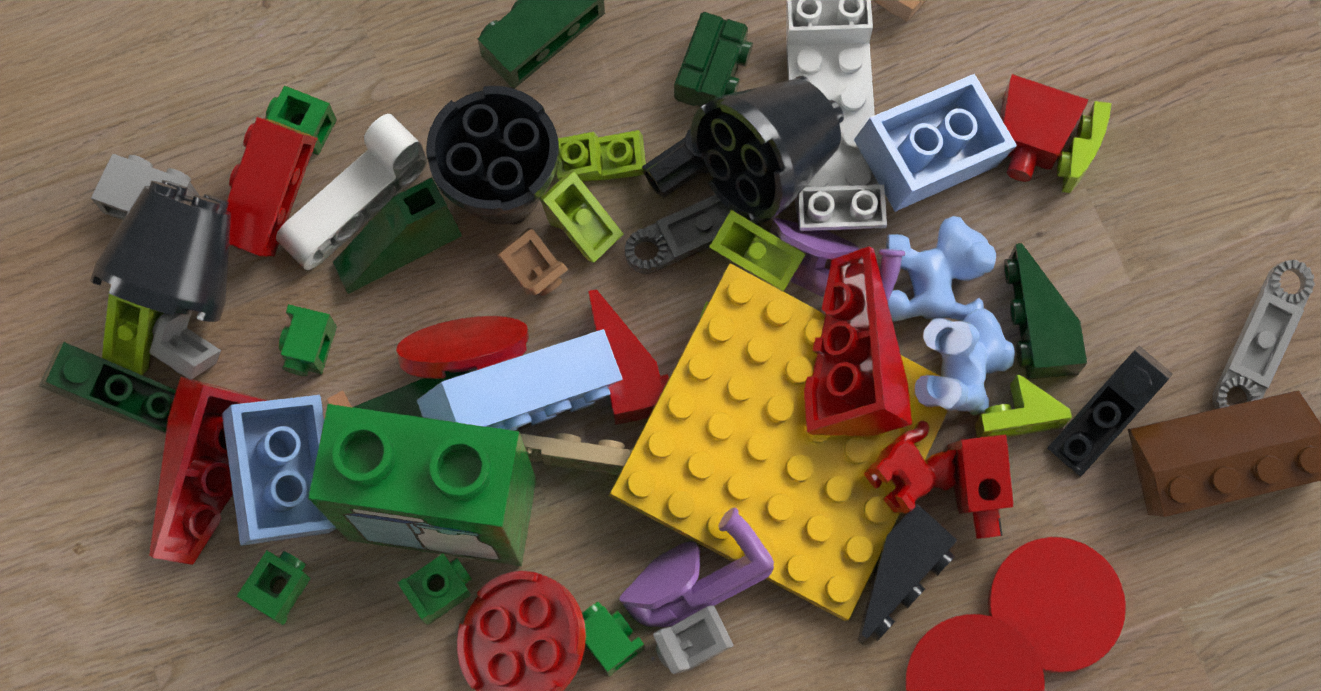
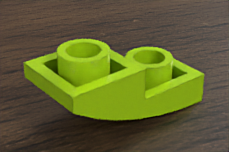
M1094 101L1088 115H1081L1077 138L1074 137L1067 152L1061 151L1058 159L1057 176L1063 177L1062 192L1071 193L1092 163L1106 133L1112 103Z
M639 130L598 137L595 132L558 138L560 153L557 178L559 180L570 170L574 171L581 181L608 180L644 175L642 172V166L646 164L643 135Z

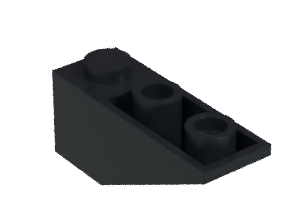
M1138 346L1047 449L1081 477L1164 386L1173 373L1142 347Z
M918 504L893 528L883 542L858 636V641L862 645L870 636L878 641L896 622L889 615L897 606L902 603L908 609L925 590L920 581L930 571L938 576L955 558L949 550L956 543L957 539Z

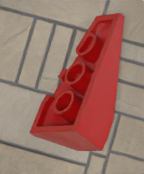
M868 246L834 258L831 261L822 303V310L826 313L821 337H815L812 350L817 353L813 376H807L804 388L807 432L812 435L875 436L912 425L908 381L875 251L872 247Z
M180 377L168 417L150 545V557L190 565L194 564L221 522L220 513L233 495L222 413L230 405L269 400L221 386Z

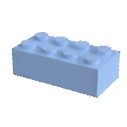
M603 329L443 381L420 397L417 403L423 418L516 431L518 427L530 422L532 425H536L555 418L556 414L570 409V412H574L594 404L595 401L611 395L608 387L621 381L622 376Z

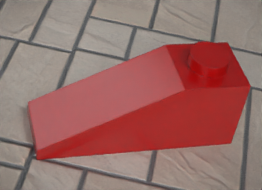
M597 289L590 290L588 293L595 330L600 331L604 329L622 376L621 381L608 387L611 393L609 396L615 425L647 419L669 380L668 374L660 376L656 360Z

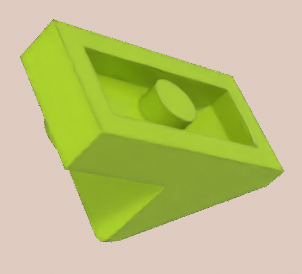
M572 170L540 199L550 225L562 229L590 262L594 263L624 235Z
M732 210L709 248L782 291L785 290L806 255Z
M109 294L102 358L143 375L149 369L151 354L149 351L153 339V326L164 313Z
M1016 375L1010 384L1015 409H1011L1010 404H1000L986 408L984 410L985 414H981L975 423L977 438L1005 434L1007 437L1064 428L1072 416L1068 407L1026 378Z

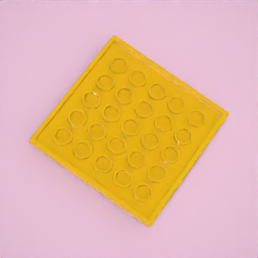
M730 263L608 496L732 562L746 555L735 539L727 531H720L718 526L720 520L729 509L737 508L738 514L751 526L774 561V569L766 580L843 621H847L850 619L881 554L883 542L891 532L899 516V513H894L883 500L894 489L893 482L890 480L886 484L882 481V485L875 489L864 476V472L878 459L881 451L887 445L894 442L904 432L914 429L919 421H926L930 426L927 437L915 444L924 460L926 459L948 410L940 406L926 407L921 404L915 395V383L921 376L939 375L901 355L908 381L912 425L875 436L812 435L808 433L804 388L807 376H813L817 353L812 350L815 337H821L825 314Z

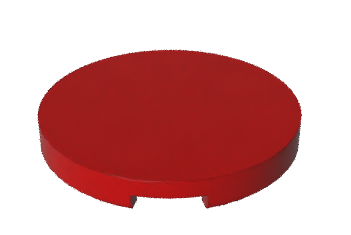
M504 316L467 317L420 329L400 341L396 351L400 368L404 372L421 378L443 379L446 377L445 371L463 372L474 368L480 370L522 356L527 351L526 343L528 342L529 334L527 325L515 318Z
M1046 537L1020 546L1002 562L995 573L989 590L988 611L989 616L1010 624L1028 639L1040 659L1043 672L1070 673L1094 664L1112 649L1123 629L1126 601L1118 575L1101 554L1088 545L1073 539Z
M531 571L505 573L482 586L476 592L478 596L470 606L463 624H459L457 633L458 661L463 676L470 687L476 691H564L580 667L586 642L584 618L574 596L558 581Z
M966 614L940 622L919 640L908 662L906 691H1045L1043 668L1035 649L1020 631L995 617Z

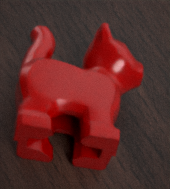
M919 421L914 429L904 432L894 442L887 445L881 451L878 459L864 472V476L875 489L882 485V481L886 484L890 480L893 482L894 489L883 500L894 513H908L915 508V501L926 495L932 488H940L946 491L951 489L956 483L955 471L957 466L953 459L957 453L955 449L935 453L924 460L920 451L915 446L916 443L922 441L928 435L930 426L926 421Z

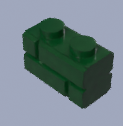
M707 12L700 14L674 83V98L677 101L701 107L719 96L737 92L740 79L734 77L738 65L746 67L753 47V43L747 41L748 27L746 24L730 19L724 20L720 16Z

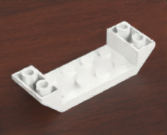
M786 0L788 80L795 79L798 76H805L828 100L836 101L844 114V120L840 123L841 141L838 150L795 198L800 231L886 228L887 226L884 185H879L854 141V138L868 119L875 116L870 56V38L873 29L871 0Z

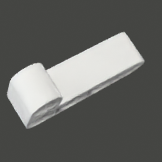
M391 114L379 117L366 131L364 142L368 150L287 220L277 232L276 240L305 270H311L321 264L374 217L393 196L401 193L425 169L427 159L422 144Z

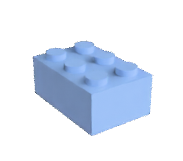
M975 74L870 117L854 138L857 147L879 185H884L885 195L895 212L997 167L1017 146Z
M313 395L230 405L222 413L240 546L326 534L336 530L337 528L308 499L324 424L321 396Z

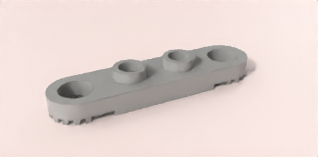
M1288 260L1275 265L1269 271L1214 389L1212 400L1215 409L1229 406L1226 404L1227 400L1225 398L1227 397L1226 393L1233 386L1239 387L1245 392L1247 402L1263 398L1300 321L1307 300L1313 292L1312 289L1315 285L1313 281L1314 274L1312 275L1310 267H1307L1305 263L1297 260ZM1292 271L1299 277L1300 288L1296 294H1288V292H1284V289L1280 287L1281 283L1279 281L1283 272Z

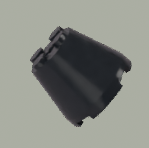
M798 76L792 80L722 95L701 106L696 111L692 120V147L694 153H702L705 164L713 177L708 182V185L730 210L750 221L756 217L771 219L784 211L838 150L841 141L840 123L844 120V114L836 101L828 100L805 76Z
M485 86L483 91L474 92L460 98L456 102L451 100L434 119L428 133L426 145L429 168L441 192L457 206L477 218L492 224L516 225L525 220L526 216L537 207L541 197L551 184L558 168L560 153L556 129L545 112L544 107L528 94L504 86Z
M151 180L150 186H144L95 263L90 281L97 285H101L102 281L111 284L109 294L152 310L174 315V313L188 315L190 310L198 312L197 319L201 321L217 322L221 319L226 303L231 213L227 211L229 202L204 194L203 197L197 195L191 197L186 195L188 188L167 180H162V182Z

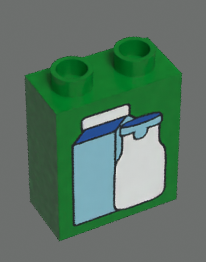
M327 404L308 499L348 541L435 554L444 553V555L522 566L536 478L519 431Z

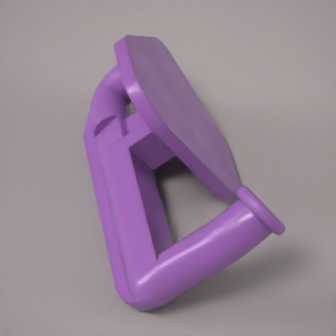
M774 218L769 231L806 254L790 281L823 298L829 275V269L824 268L826 260L834 259L859 249L852 242L826 230L800 231L799 223L780 218ZM879 250V254L882 255L879 271L887 302H889L900 271L902 256H905L904 250Z
M737 508L729 509L720 520L718 527L720 531H727L735 539L746 556L698 580L700 548L695 542L682 543L658 556L619 598L629 614L638 623L648 627L673 626L703 608L715 606L771 575L774 569V561L751 526L738 514Z

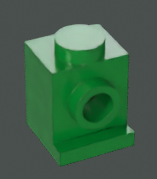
M285 85L279 96L274 97L270 101L266 111V119L317 137L312 152L317 155L320 154L337 121L330 103ZM303 119L300 126L295 124L298 120Z
M288 304L286 314L291 319L290 327L285 326L279 339V351H282L281 356L285 360L282 369L299 376H307L309 371L322 374L337 326L330 314Z
M266 550L236 597L281 625H284L288 619L286 616L311 579L302 572L306 564L284 550L279 557ZM279 579H286L287 584L281 593H274L273 586L275 582Z
M444 553L408 578H403L397 582L421 620L427 626L472 595L465 586L472 578L458 558L449 562ZM436 577L444 578L445 585L442 590L433 592L429 589L430 581Z
M596 602L582 613L586 630L585 645L609 677L645 650L644 643L639 637L632 642L629 640L628 636L633 633V630L619 611L610 615L600 602Z

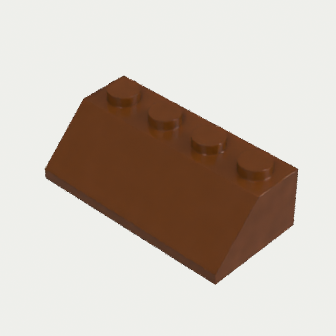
M1299 390L1128 429L1148 515L1166 517L1321 481V423Z

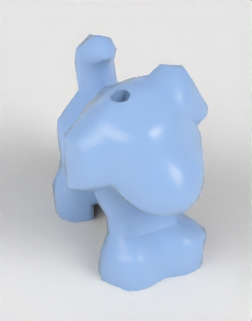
M952 216L942 222L939 228L937 247L921 252L913 250L910 246L909 238L902 234H889L887 236L886 249L905 251V256H902L900 269L908 271L914 292V297L909 300L906 293L900 290L892 291L888 302L892 321H900L917 316L931 320L936 318H952L963 321L975 309H984L983 301L980 298L967 305L956 302L953 294V279L970 281L981 277L985 273L991 272L996 261L994 247L989 245L988 240L981 233L965 224L961 217Z
M975 309L963 321L952 322L943 318L933 319L925 328L923 339L928 347L942 355L941 376L927 375L921 376L916 380L915 395L918 401L926 407L940 406L948 411H968L974 416L984 413V410L989 407V398L984 387L986 374L1006 371L1013 366L1015 359L1013 344L1005 340L997 319L993 313L986 309Z

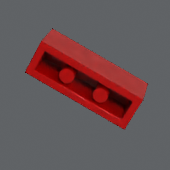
M257 117L255 123L248 127L243 140V145L246 149L241 163L234 167L229 179L231 190L227 199L229 202L227 211L231 213L230 245L258 256L275 257L279 246L276 240L277 232L290 216L317 137L261 117Z

